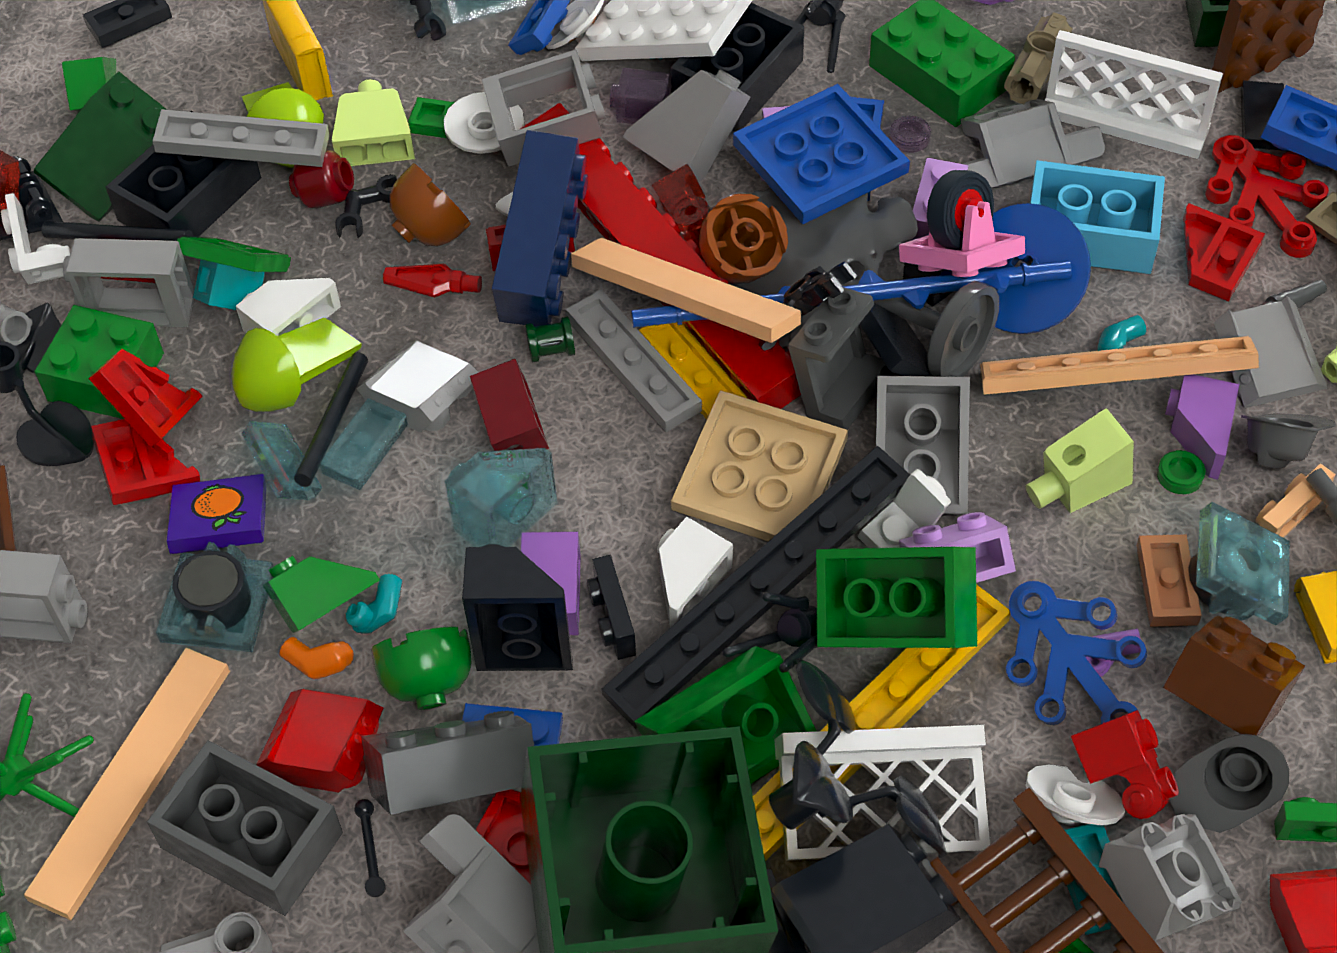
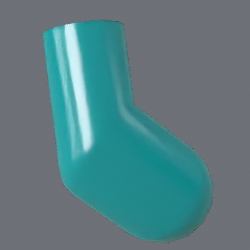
M1135 315L1105 328L1101 333L1097 350L1122 349L1126 342L1145 335L1146 325L1142 317Z
M393 574L380 576L376 597L373 602L368 605L364 602H358L357 605L352 604L349 606L346 612V621L355 632L361 634L372 633L396 617L402 588V579Z

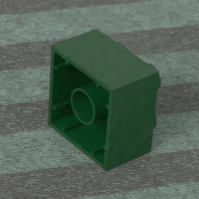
M740 726L527 747L520 803L540 953L769 952L778 933V927Z

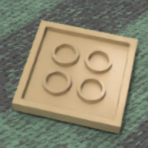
M720 390L673 495L671 509L743 534L770 541L828 489L847 442L848 430Z

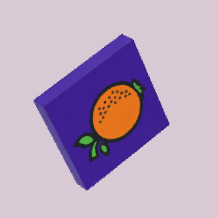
M264 474L173 485L167 532V545L170 554L264 542L266 481Z

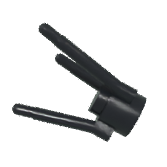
M810 0L794 22L803 25L807 19H810L812 23L818 26L833 24L827 60V72L833 73L837 60L841 25L846 17L840 10L843 0Z
M764 592L762 594L764 601L791 608L781 615L777 624V631L727 647L722 653L725 657L742 654L754 646L761 648L783 641L792 647H799L779 665V671L786 673L796 665L793 663L798 657L803 659L814 648H818L817 608L809 605V599L806 596L793 598L777 593Z

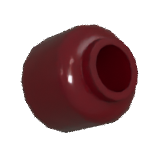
M326 150L322 167L294 165L293 173L289 176V186L292 194L296 198H300L304 205L317 209L343 202L347 197L348 191L354 186V174L346 158L341 157L335 151Z

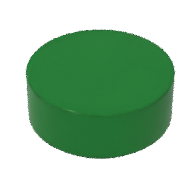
M1183 450L1171 451L1160 460L1157 477L1160 484L1168 491L1182 495L1190 494L1201 487L1205 477V466L1201 459L1191 452Z

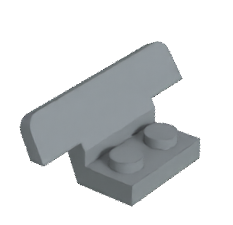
M1036 99L1027 101L1024 105L1015 103L961 119L963 133L979 139L984 156L983 158L962 164L968 165V171H975L985 177L992 189L1033 178L1037 160L1078 165L1100 158L1105 151L1100 127L1092 126L1064 134L1055 103Z
M452 814L441 819L419 842L455 878L448 885L444 893L411 919L403 932L425 953H540L531 884L463 817Z

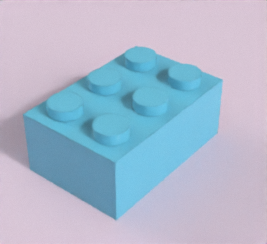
M1036 161L1030 204H1039L1053 208L1075 224L1087 243L1091 266L1151 274L1160 239L1165 176Z

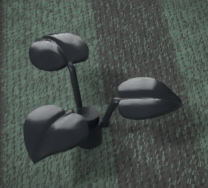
M44 303L26 313L28 318L32 319V326L24 342L19 345H13L9 342L0 341V393H10L16 390L28 415L32 418L23 423L17 431V446L21 454L27 460L37 465L61 466L81 462L90 457L94 448L91 424L80 409L67 402L54 401L45 406L41 413H38L25 389L23 374L26 369L35 373L34 371L61 327V323L57 319L51 305Z
M799 657L795 659L793 663L797 665V675L802 691L814 710L823 719L828 721V733L817 748L807 741H801L797 744L794 754L793 779L769 795L770 806L778 820L790 830L795 829L817 813L821 818L828 816L840 823H848L853 819L852 806L880 798H889L896 802L897 810L905 823L916 835L938 852L939 858L947 855L941 826L932 805L923 792L907 778L898 776L894 779V786H886L854 796H848L845 788L831 772L823 755L840 735L841 729L848 734L855 730V720L851 706L839 686L825 672Z

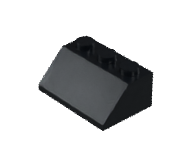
M498 544L466 547L462 601L476 670H573L564 589L517 547H504Z

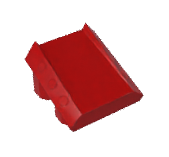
M307 689L293 691L290 693L256 765L297 786L337 793L344 788L356 786L363 780L366 770L361 736L377 734L379 719L384 707L368 699Z
M1337 868L1271 874L1270 908L1288 952L1337 953Z

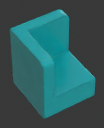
M201 259L193 298L207 305L236 310V305L246 295L262 286L265 272H252Z

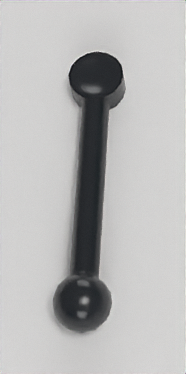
M361 799L355 804L354 812L361 819L369 879L365 883V890L369 896L379 897L385 892L386 885L384 880L379 877L370 817L374 812V805L368 799Z

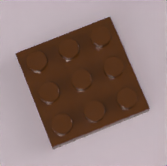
M1230 0L1212 68L1213 71L1223 73L1218 93L1232 86L1239 88L1242 86L1243 80L1248 81L1252 76L1262 71L1269 73L1275 70L1282 61L1294 55L1296 57L1305 55L1314 44V35L1319 20L1323 15L1325 0Z

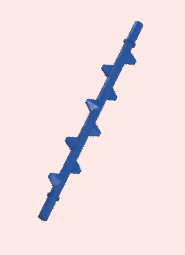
M1070 261L1036 265L1021 263L1018 267L979 271L978 275L972 277L952 276V270L944 269L941 275L894 281H884L872 270L864 271L858 285L842 287L871 295L873 301L903 297L914 308L921 309L924 307L930 294L959 291L960 288L972 281L986 283L994 287L997 293H1003L1009 285L1022 284L1024 287L1034 282L1069 279L1072 277V267ZM790 286L782 287L777 294L760 296L783 303L785 299L784 294ZM675 306L631 310L633 328L677 323L679 326L682 325V322L707 320L704 317Z

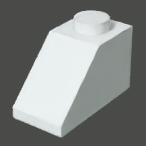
M330 278L267 281L257 290L246 295L236 305V310L245 333L254 328H262L279 336L325 317L327 319L341 305L335 282Z
M687 516L675 530L671 528L663 535L657 548L670 628L711 593L733 567V544Z

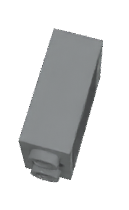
M576 49L482 79L497 139L508 167L520 163L527 130L576 137L579 144L603 137L598 120L606 118L599 94L591 96L589 89L597 87L589 63L581 65ZM577 86L583 105L582 110L515 130L510 107Z
M75 238L71 254L66 256L63 262L64 279L71 284L75 305L151 322L154 326L188 327L194 303V288L178 241ZM101 277L154 278L158 289L106 288Z
M0 550V637L72 643L76 628H82L85 625L87 603L82 599L75 585L74 576L69 573L62 556Z

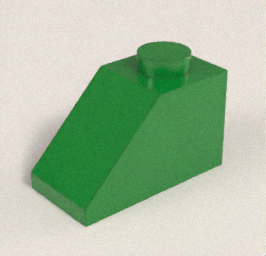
M96 57L62 62L70 110H81L88 100L116 74V58Z
M292 555L268 570L273 579L262 586L289 629L294 633L380 581L376 572L310 556L298 563Z

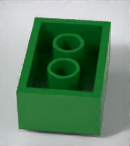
M935 0L917 1L871 34L869 66L955 128L961 124L962 118L974 115L1006 91L1004 84L1014 66L1015 55Z
M976 547L816 549L817 647H977Z

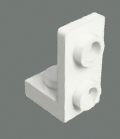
M14 193L6 194L7 209L1 210V217L7 235L12 234L15 247L8 249L13 272L21 273L27 284L64 277L63 262L65 257L71 254L69 246L48 244L39 247L36 252L31 253L23 208Z
M916 469L908 477L893 502L867 524L857 537L868 548H900L899 540L912 537V532L915 529L935 525L950 505L951 500L946 496L943 486L935 478L926 476L921 470Z

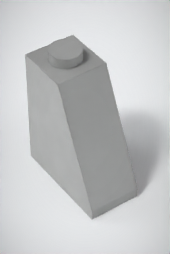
M700 70L625 131L623 138L680 177L700 182L707 175L748 103L750 96L738 89L741 82L730 74L719 70L717 75H713Z

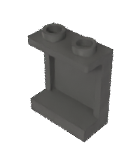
M843 287L844 291L842 294L835 298L828 297L819 305L788 344L807 417L848 430L877 392L878 376H889L891 371L887 368L882 358L867 354L859 324L874 306L873 297Z

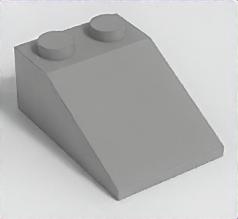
M878 376L876 446L885 451L910 475L916 469H919L926 476L935 478L943 486L946 496L951 500L950 505L943 514H968L970 377ZM892 499V500H891L884 508H882L878 513H881L890 503L893 502L894 499Z

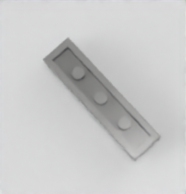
M161 109L153 137L155 152L322 167L329 139L328 124Z
M602 289L566 308V317H569L573 328L665 432L702 412V400L642 333L637 328H633V323Z

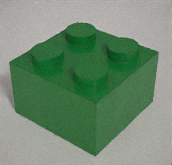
M73 305L34 371L47 401H63L76 406L78 409L125 419L88 378L121 349L140 358L145 365L157 367L164 351L154 324Z

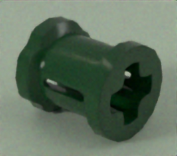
M568 316L562 317L560 322L536 327L532 323L525 324L532 363L538 362L540 357L564 352L568 356L575 355L574 339Z

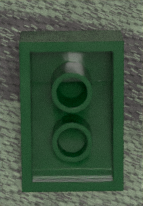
M118 71L88 100L36 165L34 173L89 217L100 222L113 209L106 186L153 145V137L161 109H167Z

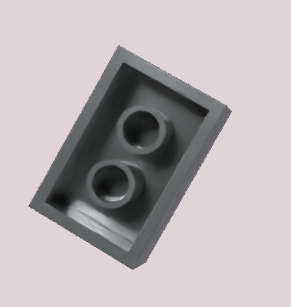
M207 740L147 820V824L161 849L284 916L291 909L343 833L333 805Z

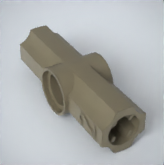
M1053 12L1050 16L1041 17L1034 31L1027 35L1023 50L1004 84V88L1009 92L1011 100L1023 105L1027 101L1036 100L1043 86L1049 82L1056 37L1060 30L1070 33L1073 30L1067 23L1065 16Z

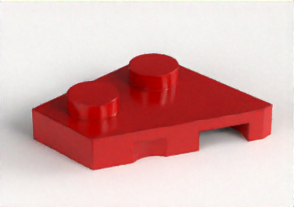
M1188 203L1183 217L1188 285L1229 302L1260 249L1265 233Z
M124 349L114 354L88 378L150 447L160 441L203 397L199 391L193 388L183 392L167 383L169 380L168 374L156 367L145 365L140 358Z
M125 419L91 426L93 441L113 506L172 493L173 485L200 482L198 470L194 466L187 468L174 457V449L161 439L150 447Z

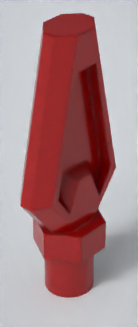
M444 263L386 267L383 273L384 284L434 298L447 292L463 294V291L480 293L482 288L481 276L466 275L464 271L452 270Z

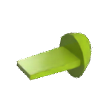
M289 82L242 96L248 113L247 117L323 124L324 113L317 101L311 95L299 89H294ZM276 163L285 167H294V164Z
M325 317L279 336L267 329L254 328L249 330L242 338L234 356L231 377L236 398L245 409L254 412H272L292 407L301 392V384L350 358L353 353L361 348L362 343Z

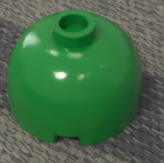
M440 627L406 633L407 640L402 641L399 646L393 647L392 640L389 638L372 647L371 653L379 683L394 698L402 702H416L418 710H428L446 705L445 696L459 690L468 678L472 664L468 632L466 629L459 632L458 627Z

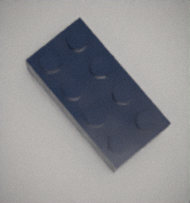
M532 130L526 131L492 285L499 322L519 325L532 323L536 327L551 324L552 317H559L561 314L564 292L560 291L561 276L568 277L570 272L572 252L568 251L570 238L577 237L580 222V213L576 212L578 199L584 200L588 183V175L584 174L586 155H580L579 141L576 137Z

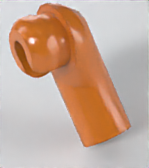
M295 637L287 639L279 652L283 659L311 679H320L339 673L349 666L354 658L353 650L346 642H330L310 649Z

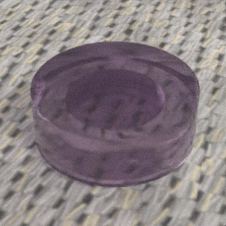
M903 116L896 119L890 127V140L900 151L908 153L918 152L926 148L930 142L931 128L922 118Z

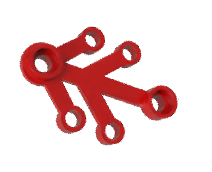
M1227 135L1219 138L1214 143L1212 149V156L1219 165L1216 176L1208 181L1205 191L1206 198L1214 204L1228 202L1233 190L1231 180L1235 171H1237L1245 184L1237 205L1233 206L1229 211L1228 219L1252 228L1255 219L1254 207L1258 199L1283 232L1280 239V247L1283 252L1295 258L1309 256L1317 242L1315 230L1309 223L1297 221L1279 196L1302 202L1306 207L1315 208L1327 198L1328 186L1319 180H1309L1304 185L1261 174L1256 168L1279 172L1282 177L1295 180L1302 176L1306 165V159L1302 155L1290 151L1279 157L1255 150L1247 139L1240 136Z

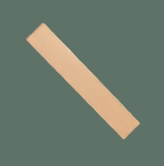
M599 238L571 253L572 267L769 343H773L801 325V311L604 238Z
M1243 336L982 362L980 364L983 394L986 395L1259 368V355L1251 337Z
M185 648L24 893L25 898L29 902L72 920L228 676L230 670L226 663Z

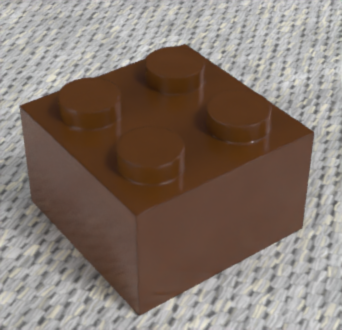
M1217 615L1189 639L1163 688L1239 734L1258 736L1281 710L1303 672L1305 665L1295 660V654L1285 646L1274 642L1267 644L1250 634L1251 629L1240 620L1232 617L1222 618Z

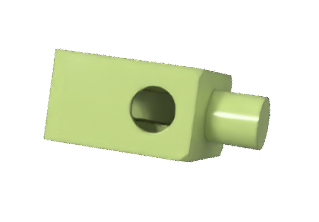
M365 80L359 84L358 92L345 93L339 97L332 143L334 151L341 157L346 158L351 166L415 159L410 128L397 90L393 88L382 89L378 81Z
M1107 408L1102 410L1046 448L1043 452L1044 475L1026 484V491L1037 508L1041 509L1059 498L1067 510L1072 513L1133 483L1134 441Z

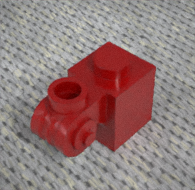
M1138 710L1071 736L1090 784L1113 775L1123 776L1129 781L1131 785L1123 792L1122 805L1131 816L1139 819L1150 818L1163 810L1170 798L1178 796V786L1171 770L1167 766L1160 768L1156 760L1158 756L1154 748H1157L1159 745L1156 732L1147 718H1141Z

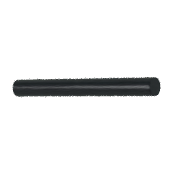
M45 221L41 228L42 235L45 238L73 240L75 238L177 241L181 237H193V233L190 230Z
M360 352L352 354L294 476V481L302 487H309L313 482L367 366L368 358L365 354Z

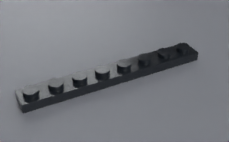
M876 446L601 688L602 695L636 729L635 720L670 699L775 605L762 599L764 592L786 595L816 568V549H838L897 496L910 474L879 446Z

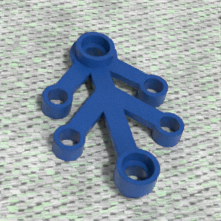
M1039 581L1025 582L1012 592L1009 600V610L1013 619L1020 627L1015 656L1010 658L1006 665V673L1009 679L1017 686L1025 687L1031 685L1036 680L1038 674L1033 659L1039 631L1043 633L1051 644L1044 693L1035 703V713L1043 723L1056 725L1061 723L1066 716L1067 710L1063 700L1068 669H1070L1101 710V724L1112 720L1116 713L1124 712L1128 714L1138 710L1129 702L1117 700L1086 657L1118 661L1127 668H1137L1147 658V649L1144 642L1136 636H1125L1117 641L1067 634L1057 620L1089 621L1096 629H1108L1117 620V610L1111 600L1104 597L1095 598L1090 602L1060 599L1056 597L1051 587ZM1030 597H1038L1042 600V603L1038 610L1027 611L1024 607L1026 600ZM1100 606L1108 607L1111 610L1110 616L1104 621H1097L1093 618L1094 610ZM1130 644L1137 645L1141 649L1140 655L1133 660L1125 659L1122 656L1123 649ZM1019 663L1030 665V673L1025 678H1016L1013 675V670ZM1047 702L1058 703L1059 712L1056 716L1048 718L1042 715V707Z

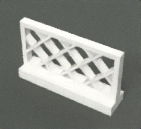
M1060 30L1056 37L1045 101L1055 103L1061 122L1083 128L1097 126L1100 127L1101 133L1198 159L1209 132L1210 120L1223 73ZM1065 47L1081 51L1086 59L1074 63L1065 52ZM1109 59L1120 61L1126 69L1114 74L1104 61ZM1094 67L1103 79L1091 83L1082 71ZM1150 70L1161 72L1167 80L1154 84L1145 72ZM1071 76L1079 87L1059 82V80ZM1132 77L1143 88L1133 94L1122 83ZM1195 81L1210 85L1208 91L1194 95L1185 83ZM1111 87L1118 97L1103 94L1099 91ZM1175 88L1184 100L1171 105L1162 93ZM1151 98L1159 108L1138 102ZM1188 109H1192L1199 119L1184 116L1179 113Z
M984 725L854 730L850 734L841 731L840 735L824 753L823 756L829 766L841 765L834 772L837 780L849 765L861 764L876 778V781L866 792L878 789L881 784L885 787L894 786V782L888 776L899 763L911 762L926 776L918 786L922 792L933 782L953 800L952 804L938 819L943 839L946 841L944 842L946 852L983 851L990 845L981 747L986 745ZM828 731L782 733L775 739L776 760H779L781 786L793 779L792 767L794 765V754L797 744L801 741H807L817 748ZM969 760L970 782L958 794L938 774L949 761ZM940 761L933 770L924 763ZM890 763L883 772L874 764ZM842 784L848 796H854V794ZM970 793H972L973 806L965 800ZM865 803L852 807L853 817L860 811L878 828L886 825ZM958 807L962 808L974 819L976 840L958 841L942 827ZM898 811L888 821L892 827L901 818ZM817 813L813 817L830 834L818 848L798 849L796 828L790 830L783 825L786 861L823 859L844 848L828 847L835 838L845 846L853 843L842 832V829L848 823L839 822L835 826L826 817L821 818ZM922 839L919 841L927 854H938Z

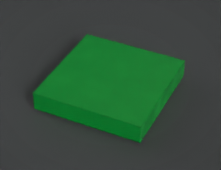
M181 237L177 239L182 254L193 258L252 272H287L290 266L291 257L284 253L220 238Z

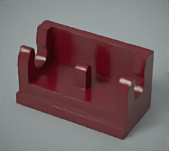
M516 359L470 376L490 443L495 452L508 449L513 445H519L503 453L505 460H507V458H516V450H523V454L528 455V450H530L531 454V450L541 449L544 451L549 449L527 380ZM511 452L513 455L507 456L506 453Z

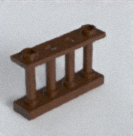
M1030 787L1013 799L1020 814L1014 820L1016 826L953 874L947 870L938 857L930 862L935 873H939L945 879L958 898L956 902L951 904L952 907L957 903L960 904L996 953H1011L997 935L998 931L1061 883L1068 886L1073 881L1086 896V898L1079 902L1082 908L1023 953H1059L1096 925L1100 929L1106 923L1120 939L1114 944L1116 950L1113 953H1164ZM1041 840L1053 855L1046 861L1049 866L986 914L982 915L964 891L1029 842L1034 846Z

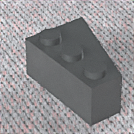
M513 711L489 713L484 716V720L448 721L433 727L361 736L371 796L390 815L522 787L527 747L534 746L531 723L518 715L514 716Z

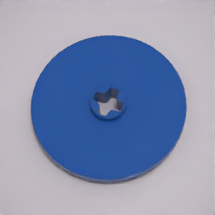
M1016 204L994 212L992 220L994 232L1025 236V254L1007 259V265L984 267L979 269V271L1015 267L1018 261L1022 260L1027 263L1031 258L1033 259L1031 265L1070 261L1072 267V277L1069 279L1034 282L1024 287L1022 284L1009 285L1005 292L998 293L999 313L995 327L1003 331L1019 334L1037 333L1054 327L1076 309L1088 287L1091 260L1083 235L1065 215L1044 205Z

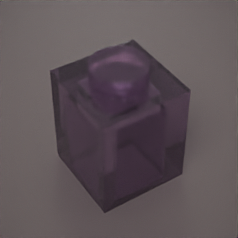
M623 68L619 84L613 83L610 91V107L616 108L617 122L634 124L671 94L670 73Z

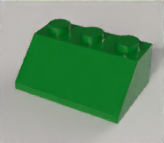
M757 646L752 647L634 721L641 736L740 726L750 784L779 766V760H776L775 739L782 733L817 732L789 672L782 673L779 671V665L784 662L781 655Z

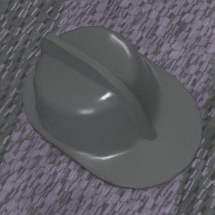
M1280 413L1254 417L1241 415V418L1247 419L1248 449L1258 454V462L1261 466L1276 469L1285 468L1290 461L1305 460L1318 431L1336 426L1333 420L1313 415Z
M1234 735L1220 740L1189 758L1176 770L1174 778L1179 794L1170 798L1169 801L1176 816L1195 814L1204 829L1221 833L1237 827L1257 814L1271 808L1281 800L1289 786L1290 769L1283 753L1272 742L1257 735Z

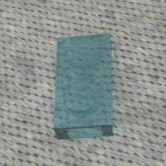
M368 398L324 456L320 464L322 474L361 490L407 427L406 414Z
M249 421L241 434L275 496L282 499L296 500L316 498L322 489L316 476L309 487H302L294 481V476L304 455L287 425Z

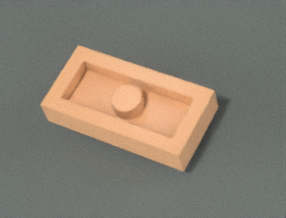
M1321 463L1313 470L1322 468L1332 482L1336 475ZM1300 473L1287 487L1284 493L1285 497L1278 503L1271 500L1258 514L1255 522L1259 524V528L1254 541L1268 552L1323 501L1306 480L1310 474L1305 476L1303 473Z

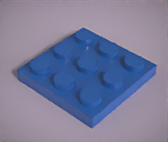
M839 84L733 133L734 147L802 224L909 173L910 160Z

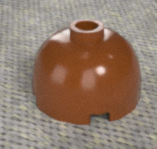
M413 163L401 174L391 190L389 196L390 209L397 219L392 226L408 243L414 238L426 246L438 247L450 243L460 236L471 223L447 194L431 182L432 179Z
M733 194L721 199L705 216L698 235L700 253L706 265L718 277L732 283H750L768 275L779 264L788 246L787 227L780 213L773 206L768 208L764 203L757 201L760 197L753 194Z

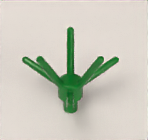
M25 693L21 697L5 758L2 762L0 761V801L7 794L16 796L23 790L56 809L75 817L80 810L79 808L31 782L35 775L62 763L68 756L91 745L94 739L90 735L85 736L31 764L23 757L33 724V717L28 715L32 697L29 693Z

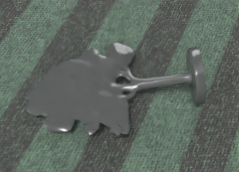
M770 187L764 191H754L752 194L760 197L757 201L764 203L768 208L773 206L780 213L787 227L788 246L779 264L768 275L750 283H732L728 281V284L757 295L777 294L782 287H791L803 278L807 272L818 268V266L829 272L842 262L850 264L852 261H859L864 266V271L872 270L877 274L886 251L894 250L899 247V244L910 241L916 236L918 231L917 220L910 203L900 197L881 198L878 201V211L874 213L869 211L867 207L868 193L802 224ZM873 254H876L875 259L871 257ZM853 279L843 286L858 285L859 280ZM972 281L960 288L950 299L942 314L926 306L916 309L903 297L874 301V303L887 309L889 312L933 331L927 352L928 370L934 377H964L981 358L987 348L999 313V295L996 289L986 283ZM818 307L801 316V325L779 338L780 342L778 344L785 352L789 351L788 344Z

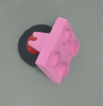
M952 170L941 176L931 191L927 206L929 235L899 244L900 262L917 264L920 271L932 272L947 269L952 270V276L972 277L978 275L981 268L1002 267L1007 265V259L1025 254V236L994 232L992 221L994 198L992 188L987 179L975 171Z

